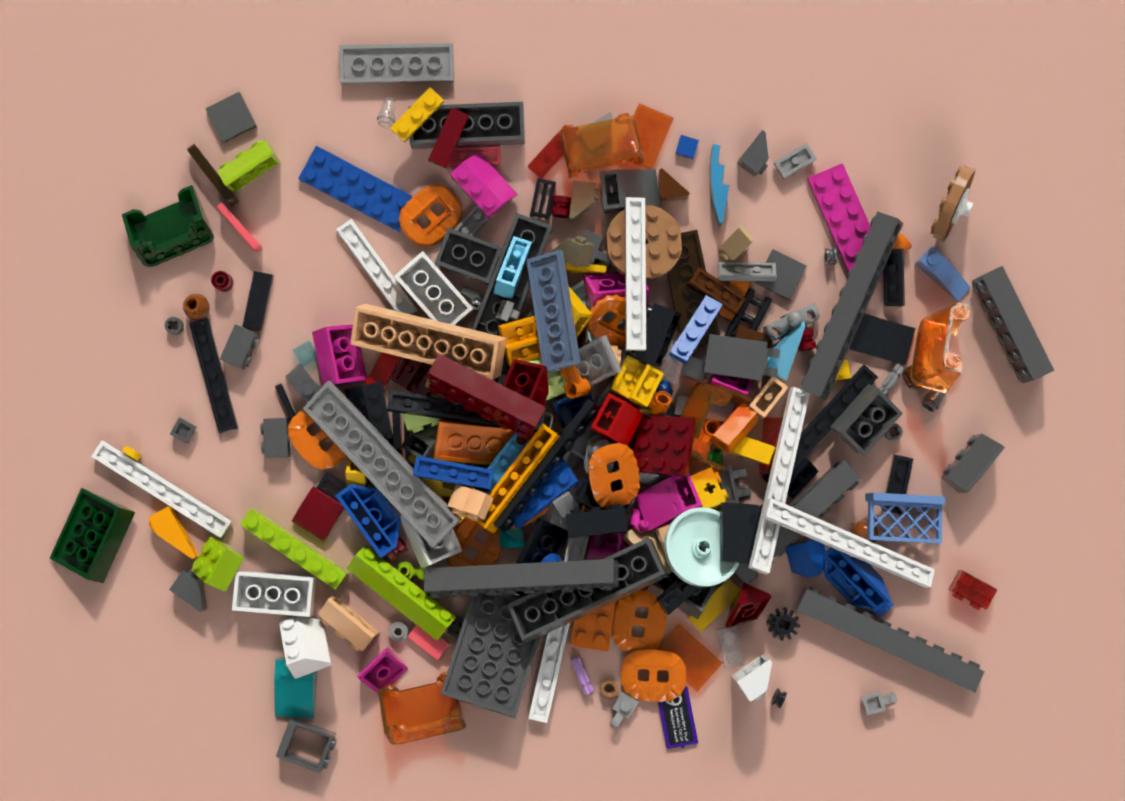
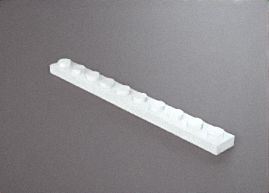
M792 387L789 390L749 563L750 569L765 575L770 573L780 525L764 519L763 514L767 499L772 498L784 504L786 502L810 393L796 387Z
M767 499L763 514L764 519L926 589L931 587L935 569L775 499Z
M589 536L569 538L564 561L584 560ZM570 623L547 634L528 719L548 722Z

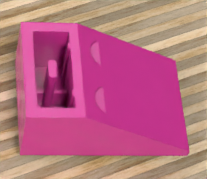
M689 473L688 477L671 476L643 491L636 497V502L644 522L647 521L649 523L648 532L671 524L677 516L687 510L702 507Z

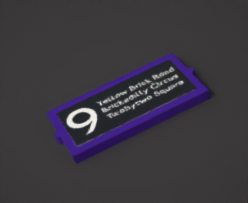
M685 686L681 695L674 700L658 702L667 749L684 748L686 745L698 743L688 687Z

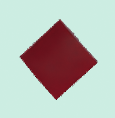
M404 358L391 380L413 394L430 396L431 392L425 387L432 365Z
M313 486L294 515L292 522L320 540L325 541L345 508L340 502Z

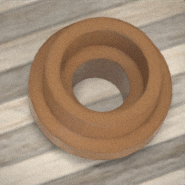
M605 679L601 682L599 690L603 697L610 699L618 694L619 687L615 680ZM607 685H611L613 687L611 692H607L605 690V687Z

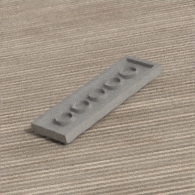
M453 43L340 45V84L454 82Z

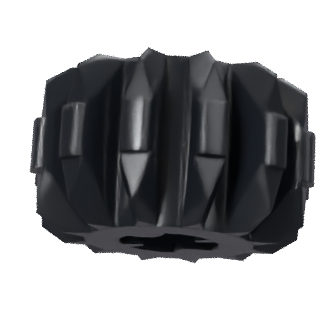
M783 607L782 614L776 608V616L772 613L769 614L774 619L773 621L767 620V624L773 625L768 628V631L772 632L775 630L772 636L776 638L779 635L781 641L784 640L785 634L790 640L792 639L790 632L795 635L798 633L793 630L794 627L800 628V624L794 623L799 620V617H792L794 615L793 610H790L787 614L786 607ZM782 619L788 622V625L785 624L787 626L785 629L781 626L779 627V623L781 624L780 620Z

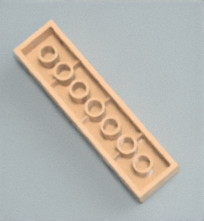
M369 304L355 307L351 345L433 365L438 354H441L491 380L501 376L507 341L505 337Z

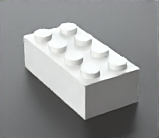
M423 251L394 275L395 279L431 320L458 326L474 312L473 307Z
M237 571L235 574L232 611L311 617L314 613L317 577Z

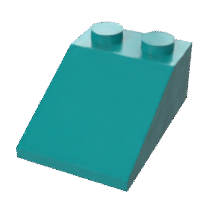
M285 658L275 660V716L314 718L317 671L295 679L286 665Z

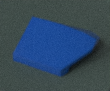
M812 539L786 546V554L791 572L810 578L820 575L824 570L822 557L823 553L826 552L824 544Z

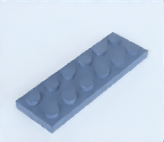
M556 250L527 259L542 365L547 367L548 373L580 365L563 251Z

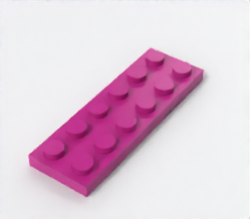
M842 163L807 178V181L847 272L853 269L855 256L863 246L862 241L870 230V224Z

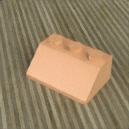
M337 596L329 597L317 614L321 617L319 620L327 627L331 625L335 629L334 633L342 639L344 637L350 641L349 645L356 651L361 650L363 652L379 633L378 630Z

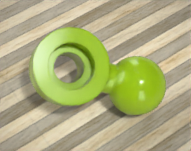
M401 562L396 566V570L401 574L402 569L407 568V574L404 576L409 580H412L414 576L424 580L425 569H422L421 566L415 568L409 562Z

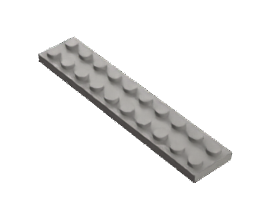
M327 381L303 407L306 413L433 548L461 521L458 515L451 512L452 509L447 507V504L423 478L413 476L414 469L331 381Z

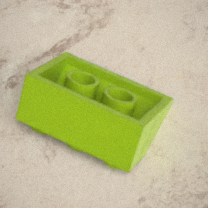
M264 139L263 141L255 142L248 151L240 152L232 162L228 161L222 164L217 172L225 186L234 194L280 163V160Z

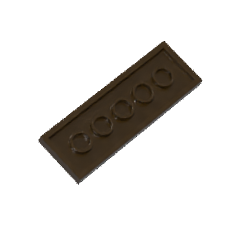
M698 230L681 233V255L673 269L667 273L674 309L682 313L678 322L680 335L706 296L688 284L698 267L706 271ZM716 318L698 346L707 345L710 334L720 335Z

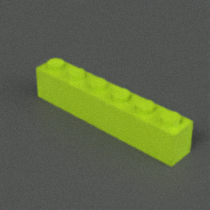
M250 508L239 524L335 590L340 588L349 574L348 571L255 508Z
M366 545L355 555L346 568L436 641H438L456 618Z

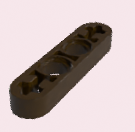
M195 144L191 145L187 149L189 154L230 207H233L239 202L238 199L225 186L219 174Z

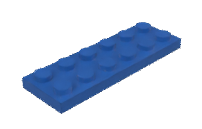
M315 146L298 178L300 181L397 232L401 230L398 220L400 211L413 197L318 146Z

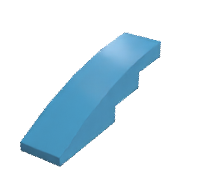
M713 144L709 166L710 193L717 225L721 226L724 220L729 185L722 184L725 165L718 164L721 145Z

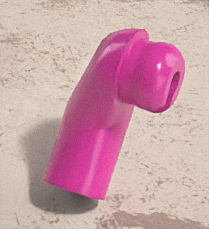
M633 509L631 511V527L639 533L646 532L649 523L640 520L641 512L639 509Z

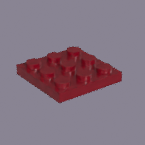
M644 415L638 425L634 451L639 473L688 477L696 419L692 417Z

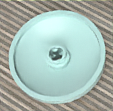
M693 508L677 516L669 525L664 539V552L670 568L681 580L698 587H710L727 580L735 572L739 563L720 562V512L710 508Z

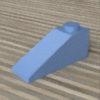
M930 247L915 263L917 267L957 302L971 288L949 261L933 247Z

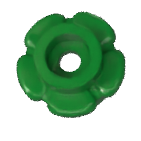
M714 448L713 452L709 453V461L715 468L723 465L722 450Z

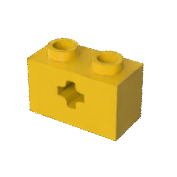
M712 467L690 476L703 508L719 511L720 503L729 500L726 490H721L719 483H722L719 473H714ZM709 488L713 489V493H709Z

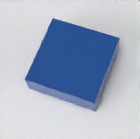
M681 135L675 154L693 159L699 140Z

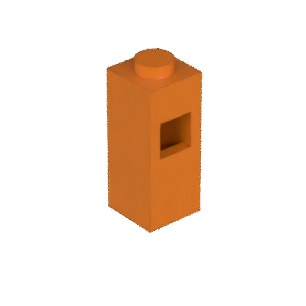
M741 403L714 433V444L730 454L758 422L757 412Z

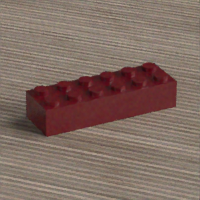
M438 354L428 372L425 387L431 393H439L449 402L458 403L469 412L474 411L480 414L483 419L487 421L492 420L498 423L501 428L505 430L510 429L516 432L517 436L524 439H531L546 408L441 354Z

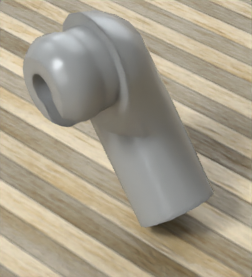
M463 286L460 294L469 298L474 310H479L483 301L480 293Z

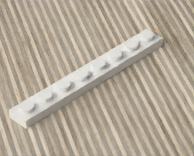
M625 198L626 351H646L645 198Z
M101 440L91 456L220 538L224 536L232 523L228 518L104 440Z

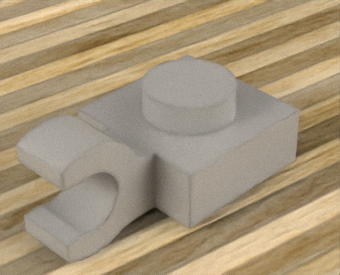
M880 691L861 696L867 716L886 711V704L898 701L894 692L882 696Z
M621 692L612 707L617 712L610 722L611 725L618 728L624 716L629 719L639 702Z

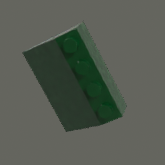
M81 488L50 559L87 580L104 583L135 512Z

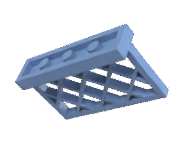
M890 493L865 494V501L868 502V540L941 544L942 505L945 504L946 497ZM874 505L880 506L885 511L879 518L874 514ZM895 506L903 512L897 519L890 512ZM913 507L920 512V515L915 520L908 513ZM931 508L936 509V517L933 521L926 514ZM886 515L893 521L888 528L881 522ZM904 516L911 522L906 529L899 523ZM922 517L929 523L924 530L917 524ZM877 524L884 530L880 536H874V527ZM895 525L902 531L898 537H894L890 532ZM913 526L920 532L916 538H912L908 533ZM931 527L936 531V539H931L926 534Z

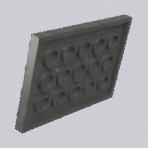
M498 592V595L494 596L479 593V596L471 597L440 695L516 718L540 639L538 637L530 642H525L520 637L507 604L522 598L521 596Z

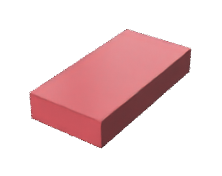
M418 625L407 636L437 660L450 645L441 637L436 641Z

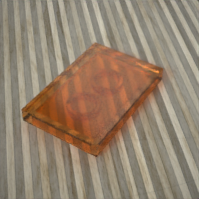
M639 103L619 148L617 157L646 169H652L674 118Z
M680 624L673 629L656 649L675 653L682 659L686 667V683L697 692L722 664L715 655Z

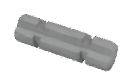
M899 364L894 366L893 372L889 373L882 383V387L879 388L886 396L905 370Z

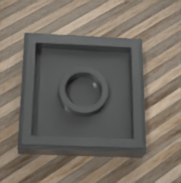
M240 92L205 108L223 143L257 127Z
M772 249L766 263L776 264V282L756 281L755 284L790 300L807 266Z

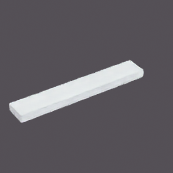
M350 219L336 230L394 311L410 315L418 312L353 220Z

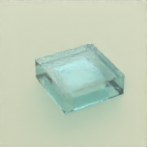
M310 341L293 349L302 367L317 359L316 351Z

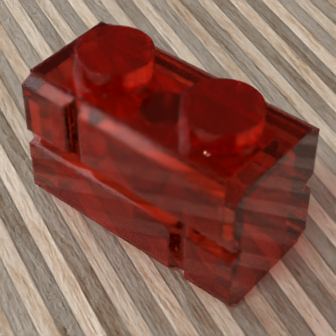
M963 570L957 572L954 581L949 587V591L953 592L952 596L960 601L966 599L970 602L969 606L978 611L981 608L987 610L997 592L996 588Z

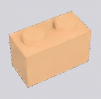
M770 377L748 407L756 411L757 415L763 419L788 387L776 377Z

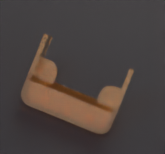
M699 382L692 386L680 417L696 419L690 461L707 468L712 467L714 471L720 473L724 471L725 466L708 460L710 447L706 442L698 439L711 405L725 406L729 403L730 399L747 405L751 402L752 398L726 387Z

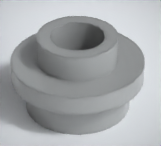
M395 622L389 628V636L394 641H402L408 635V628L402 622ZM396 628H400L402 630L401 635L395 634Z

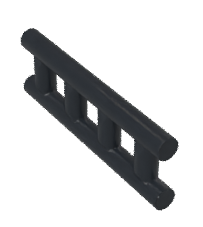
M748 288L744 296L747 299L734 316L724 336L734 337L740 320L751 324L749 329L757 331L773 299L766 296L764 301L753 296L755 293L754 289ZM749 303L760 308L755 318L745 313Z

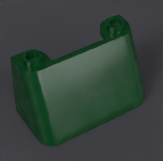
M193 185L185 187L178 192L179 202L146 216L142 211L135 209L121 214L131 249L144 266L153 267L213 241L214 234Z

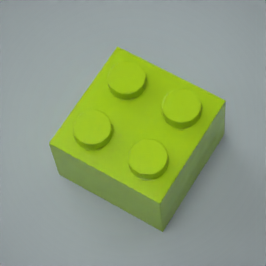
M209 537L208 541L203 545L198 559L194 561L191 571L206 584L226 592L245 557L230 545Z

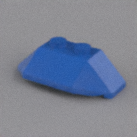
M350 484L335 495L380 558L397 547L401 519L377 488Z
M832 547L823 553L824 577L851 605L877 612L890 602L891 599L883 578L869 563Z

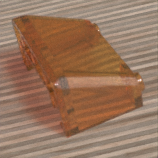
M629 113L620 114L618 118L576 127L566 125L559 131L568 178L577 177V173H581V170H583V173H587L588 170L621 163L625 165L628 164V160L633 162V165L643 163L644 155L633 116H629Z
M956 303L921 320L918 326L910 374L911 381L915 385L947 393L962 371V360L958 355L948 352L951 334H957L960 324L968 319L971 305Z
M447 672L441 673L436 678L437 682L401 691L394 687V685H387L383 689L378 690L384 734L391 744H404L459 731L466 727L461 701L440 695Z

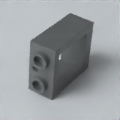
M292 717L289 719L276 757L320 773L329 764L330 758L327 756L329 751H333L337 739H334L336 733ZM297 726L328 738L319 763L288 752Z

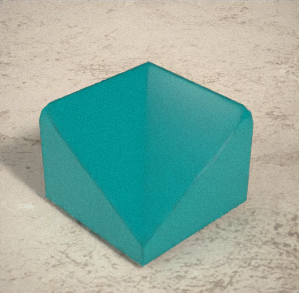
M523 528L509 529L506 532L499 529L500 548L524 547Z

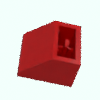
M608 393L591 426V431L614 443L628 446L644 414L628 402Z

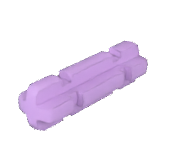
M577 657L571 660L579 683L583 686L584 694L593 693V686L589 683L590 679L585 667L582 666L581 658Z

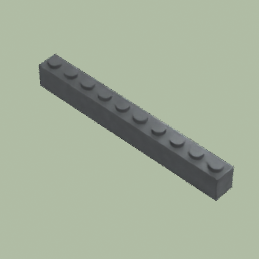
M878 211L876 216L872 218L870 230L862 241L863 246L855 256L853 269L848 272L846 285L840 291V299L832 309L830 321L825 325L823 338L818 342L816 354L809 362V370L801 380L800 389L827 400L904 224L898 218Z
M614 559L425 568L424 592L432 598H442V595H449L450 597H460L461 594L479 596V593L494 596L498 595V592L514 595L517 591L534 594L535 591L543 590L542 592L553 593L554 590L561 589L563 592H573L574 589L592 591L593 588L612 590V587H618L619 563Z
M811 586L809 590L803 589L795 607L796 610L970 691L976 692L985 672L979 669V664L970 660L968 663L961 661L963 657L953 652L951 655L944 653L945 648L936 644L931 647L926 644L927 640L916 636L914 639L908 636L910 632L898 628V630L890 628L892 624L882 619L879 623L873 620V615L865 611L860 614L855 611L856 607L845 603V606L838 604L839 599L828 595L825 598L820 595L821 591Z

